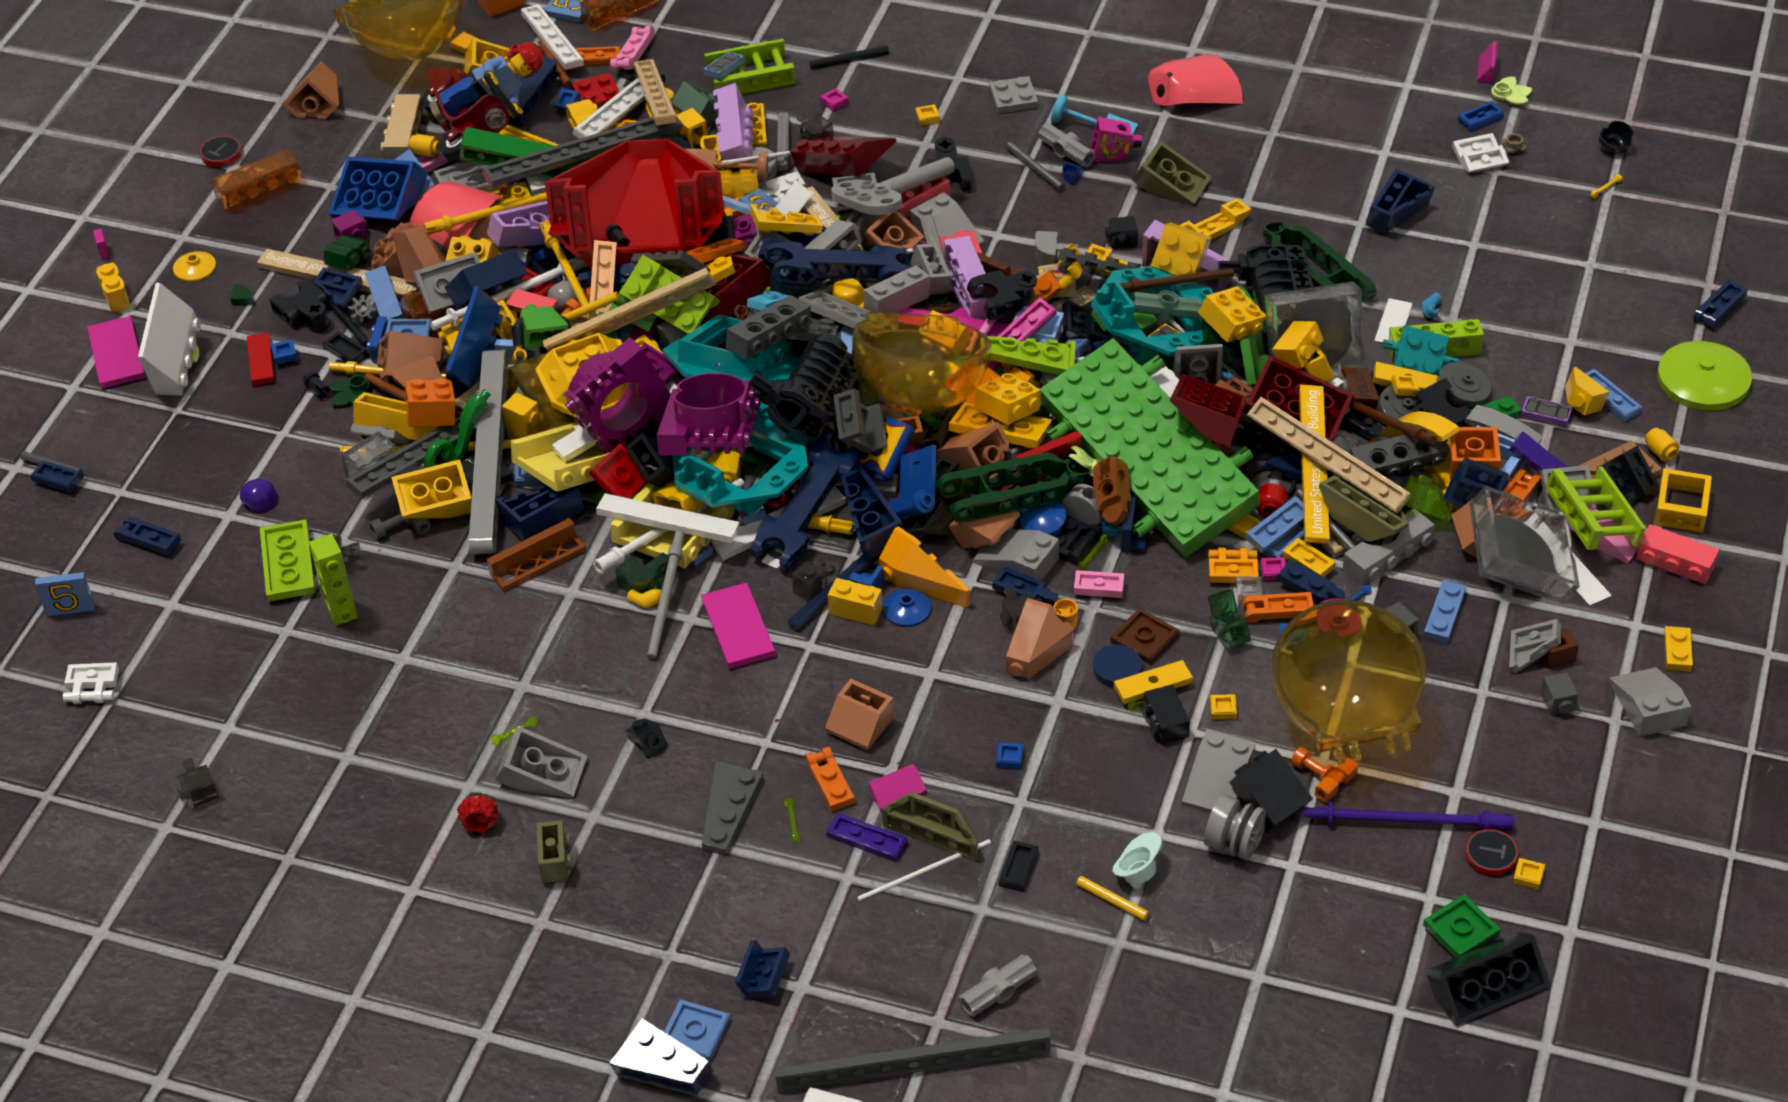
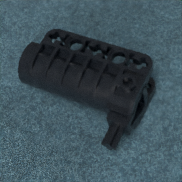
M1262 244L1249 249L1246 255L1238 254L1237 261H1218V270L1232 268L1234 273H1237L1238 281H1245L1246 286H1251L1255 304L1266 315L1262 324L1263 328L1261 329L1263 345L1273 355L1269 332L1275 313L1292 296L1303 291L1314 290L1306 252L1298 245ZM1293 268H1299V269H1301V270H1303V271H1297V270H1294Z
M818 334L808 341L789 378L785 382L777 379L772 384L758 373H755L748 383L765 395L762 403L768 405L767 413L770 420L778 428L808 447L813 446L819 439L827 422H832L836 417L834 395L851 390L862 368L860 361L847 352L848 347L840 338L831 334Z

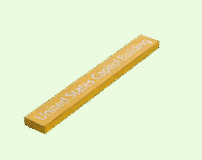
M1300 385V422L1325 438L1323 386ZM1301 452L1304 542L1328 544L1330 540L1329 510L1319 489V484L1327 479V469Z

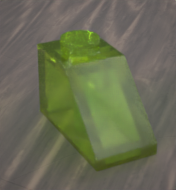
M1422 474L1419 475V478L1410 475L1405 490L1411 494V497L1405 505L1450 521L1451 514L1440 487L1432 483L1434 479Z

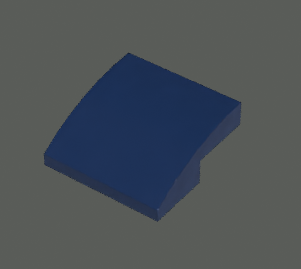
M1465 457L1453 475L1442 500L1463 507L1469 501L1475 499L1479 503L1486 504L1491 508L1495 495L1500 496L1508 473Z

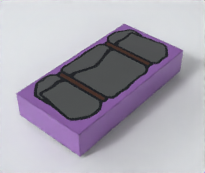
M1527 396L1522 408L1521 417L1567 427L1572 406Z

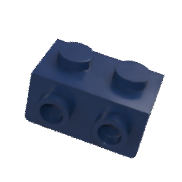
M1131 495V502L1127 503V516L1118 525L1117 536H1121V549L1144 551L1147 533L1138 538L1137 534L1135 535L1132 531V525L1144 518L1145 515L1135 512L1136 496Z
M756 940L750 941L735 980L736 985L747 999L775 997L790 952L786 947L763 949Z

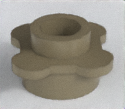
M1509 134L1502 140V144L1505 145L1508 153L1526 150V145L1523 144V137L1519 134Z

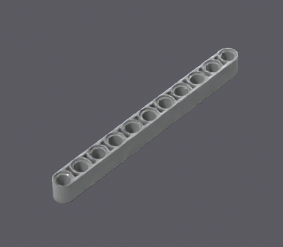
M506 349L482 352L479 394L485 389L491 396L486 401L489 404L477 420L469 529V550L471 555L496 553L499 515L496 499L500 498L505 422L502 405L506 402L508 355Z

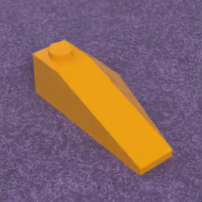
M897 526L879 557V566L883 567L884 579L898 587L918 590L927 596L968 608L970 606V589L949 569L944 571L936 561L937 557L932 553L927 555L919 547L921 542L917 538Z

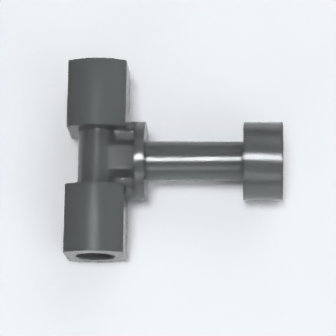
M400 509L399 515L381 522L379 519L369 522L370 529L376 539L386 536V530L402 523L406 526L411 524L418 535L425 534L431 530L428 518L403 519Z

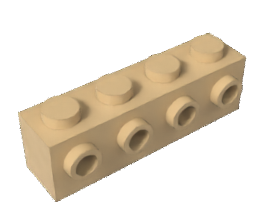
M396 94L394 103H391V116L387 117L388 128L384 129V142H381L380 146L381 154H384L385 159L394 160L409 149L410 137L418 134L423 114L420 94Z

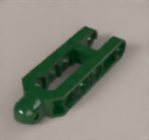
M1274 221L1264 225L1263 237L1269 244L1298 245L1305 250L1306 256L1329 274L1325 277L1323 274L1317 273L1308 263L1314 290H1323L1338 296L1344 301L1349 310L1351 309V303L1339 291V287L1344 286L1363 302L1376 296L1377 292L1373 281L1307 227H1288L1281 221ZM1293 268L1294 270H1297V271H1303V270H1301V269H1299V268Z
M1045 452L949 472L942 475L937 480L936 485L940 494L945 498L974 492L978 493L977 495L970 496V498L959 500L949 507L954 521L964 523L1062 502L1069 492L1070 486L1082 484L1087 480L1089 468L1084 467L1072 458L1062 460L1055 454ZM1042 464L1040 467L1033 469L1036 465ZM1015 469H1020L1019 471L1011 474L1012 471H1014ZM998 473L995 477L989 478L991 475ZM1044 477L1051 480L1047 482L1038 481L1037 484L1023 487L1015 486L1014 489L1000 492L997 490L990 492L989 490ZM954 482L953 485L945 488L947 484ZM967 508L966 510L958 513L961 509Z

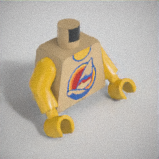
M1074 243L1066 247L1076 250V254L1080 255V251ZM1060 260L1057 264L1038 267L1039 275H1036L1037 279L1050 270L1055 274L1063 288L1053 298L1076 297L1075 279L1079 278L1082 272V267L1078 262L1071 263Z

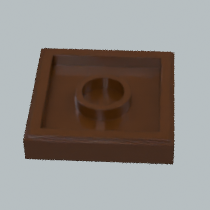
M1139 608L1110 637V643L1131 647L1138 652L1142 661L1151 665L1179 636V629Z

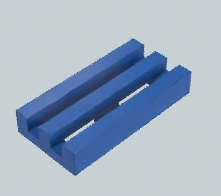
M1490 101L1459 114L1457 121L1459 123L1463 122L1462 125L1464 127L1468 126L1467 130L1471 132L1504 118V111L1494 102Z

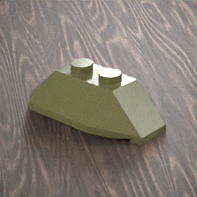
M1334 475L1319 484V489L1331 517L1368 542L1394 535L1409 526V521L1406 519L1403 510L1395 514L1345 480H1341V477Z
M914 792L904 795L882 809L884 827L954 854L959 853L962 857L972 861H977L978 842L966 814L960 810Z

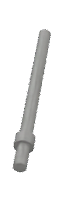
M681 530L675 531L673 544L668 550L667 557L669 561L647 657L650 659H656L678 561L682 558L681 549L685 533Z

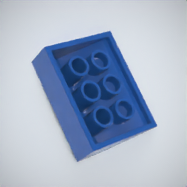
M347 157L328 214L331 216H341L354 210L359 216L364 218L398 221L422 192L428 172L415 161Z
M475 286L446 367V380H451L453 389L466 392L480 381L479 373L481 371L482 352L487 351L488 347L493 348L496 340V335H493L495 327L500 328L503 315L500 314L501 306L478 286Z

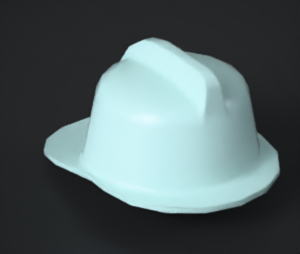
M1149 832L1133 839L1113 866V873L1116 876L1123 877L1134 889H1139L1144 882L1150 880L1156 873L1155 857L1162 845V838L1159 834Z

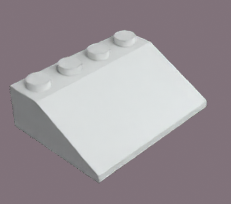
M161 283L155 284L138 358L156 395L182 396L184 387L188 384L187 372L188 368L192 366L191 355L192 351L196 349V333L200 331L201 323L194 309Z

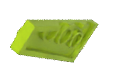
M986 336L982 358L1060 375L1074 365L1076 341L1068 340L1067 344L1058 343V340L1048 339V342L1044 343L1036 342L1032 338L1017 341L1013 337Z

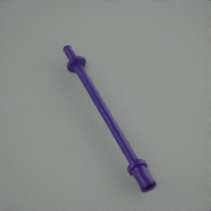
M1329 802L1328 808L1303 807L1302 814L1304 818L1328 819V825H1332L1333 819L1471 825L1479 826L1483 830L1499 829L1513 831L1514 826L1513 814H1493L1485 810L1479 815L1334 809L1333 803Z

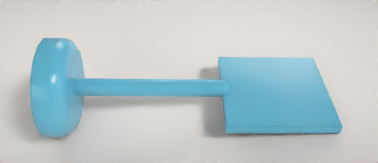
M1059 95L1052 112V122H1060L1065 113L1096 125L1097 119L1067 109V96ZM1110 113L1107 116L1108 119L1128 122L1132 135L1138 126L1135 122Z

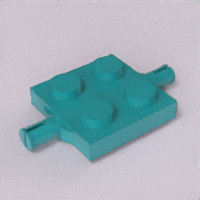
M1404 325L1401 337L1397 342L1383 340L1382 348L1394 351V366L1438 376L1443 365L1459 362L1458 358L1446 356L1448 336Z

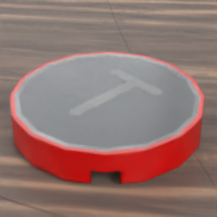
M224 135L205 141L201 145L199 153L204 164L211 167H221L220 165L222 164L228 166L236 162L240 158L242 151L241 144L236 138Z
M1484 829L1475 832L1466 843L1465 859L1468 863L1470 862L1475 871L1486 876L1504 875V872L1511 871L1518 861V846L1514 839L1505 832L1496 829Z

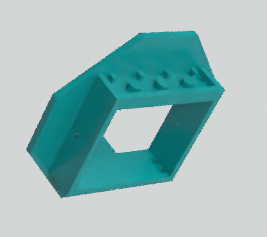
M1153 266L1112 271L1101 289L1096 290L1095 297L1092 298L1091 307L1109 333L1121 337L1138 362L1149 361L1156 355H1159L1162 359L1174 358L1176 347L1207 345L1203 343L1201 316L1198 319L1177 317L1187 332L1146 337L1133 318L1136 306L1131 300L1133 293L1125 291L1120 283L1137 278L1147 280L1176 276ZM1196 282L1147 288L1140 291L1141 293L1159 294L1161 291L1168 290L1176 293L1178 297L1201 299L1202 303L1207 295L1214 293L1211 288Z
M720 314L663 349L664 356L686 378L704 373H726L739 377L745 382V380H751L753 375L758 373L774 384L777 379L785 382L799 359L792 352L793 340L786 338L747 360L730 350L717 348L721 343H726L727 329L743 321Z
M763 403L760 404V412H757V422L753 423L754 432L753 435H750L749 447L779 461L773 468L746 491L726 481L723 470L705 462L713 455L710 451H702V454H697L695 449L689 448L687 455H672L675 487L677 490L711 507L730 505L736 510L752 516L770 498L779 497L809 469L805 445L778 428L770 420L767 413L768 405Z

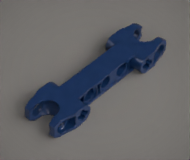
M786 241L768 245L764 254L766 261L775 264L772 273L773 277L780 282L792 284H810L815 279L842 280L846 278L881 282L913 267L908 266L911 255L907 250L891 246H875L869 251L805 249L800 242ZM774 250L782 251L781 256H770V254ZM904 255L903 260L898 262L896 257ZM786 268L788 270V273L785 275L779 274L781 269Z
M829 428L811 447L807 454L808 465L812 468L779 518L776 519L770 515L765 517L758 528L751 547L752 557L758 559L767 549L778 548L783 551L779 561V569L784 572L788 571L802 557L811 540V535L804 532L811 519L817 513L837 480L842 481V475L858 468L863 455L862 451L853 446L846 451H839L833 448L837 438V430Z

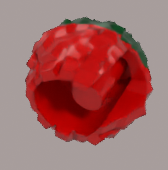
M472 793L470 796L465 797L457 808L458 818L469 832H480L483 834L497 823V804L494 801V797L488 794Z

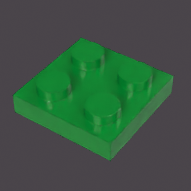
M1465 894L1428 916L1423 921V926L1455 958L1481 948L1498 937L1501 930Z

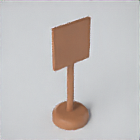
M685 148V150L713 168L757 169L758 179L764 182L767 181L768 152H761L759 154L758 164L733 163L721 165V162H716L717 150Z

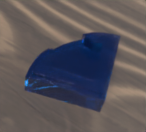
M1065 161L1062 169L1063 178L1069 184L1074 185L1083 175L1084 168Z

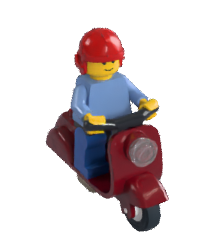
M524 42L520 45L515 44L510 47L507 53L509 62L503 56H498L485 61L483 65L475 68L468 75L464 70L460 72L458 68H433L426 71L432 86L424 93L421 100L422 106L428 113L433 114L444 131L448 132L442 138L439 145L441 153L448 160L460 159V145L466 127L499 133L509 123L510 116L515 118L523 113L519 107L518 100L520 86L522 85L518 75L526 79L529 76L533 77L532 74L539 72L538 70L543 65L544 54L538 45L531 42Z

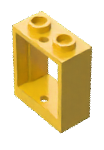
M1663 468L1654 525L1703 533L1708 511L1712 476ZM1667 488L1702 494L1701 508L1665 503Z

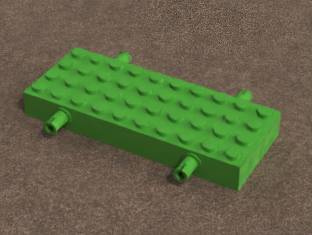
M1112 338L1040 388L1042 404L1059 422L1058 425L1045 432L1046 437L1049 441H1053L1079 431L1082 436L1081 446L1092 458L1103 461L1107 457L1115 456L1125 461L1129 470L1130 495L1136 496V506L1145 515L1144 518L1132 525V531L1135 535L1137 534L1138 538H1141L1156 527L1184 558H1187L1260 506L1259 490L1238 469L1244 463L1253 459V455L1249 449L1247 450L1246 446H1243L1230 457L1225 456L1210 439H1207L1170 402V397L1151 378L1156 372L1165 368L1162 358L1156 355L1141 366Z

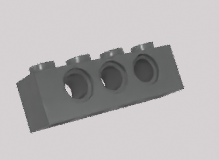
M792 295L785 297L728 328L726 349L745 360L755 356L809 326L811 306Z
M1405 434L1353 447L1350 449L1349 454L1383 476L1390 477L1408 470L1416 471L1428 465L1438 466L1446 461L1450 449L1446 440L1443 442L1437 441L1436 444L1430 445L1426 442L1413 440L1410 435ZM1373 461H1379L1381 464H1376Z

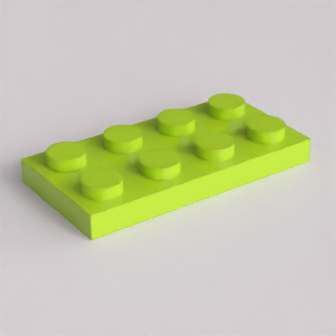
M307 519L261 527L260 538L268 602L316 593Z

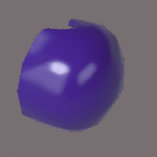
M261 478L248 481L241 488L239 494L244 507L247 506L253 513L264 512L272 508L278 499L277 492L272 483Z

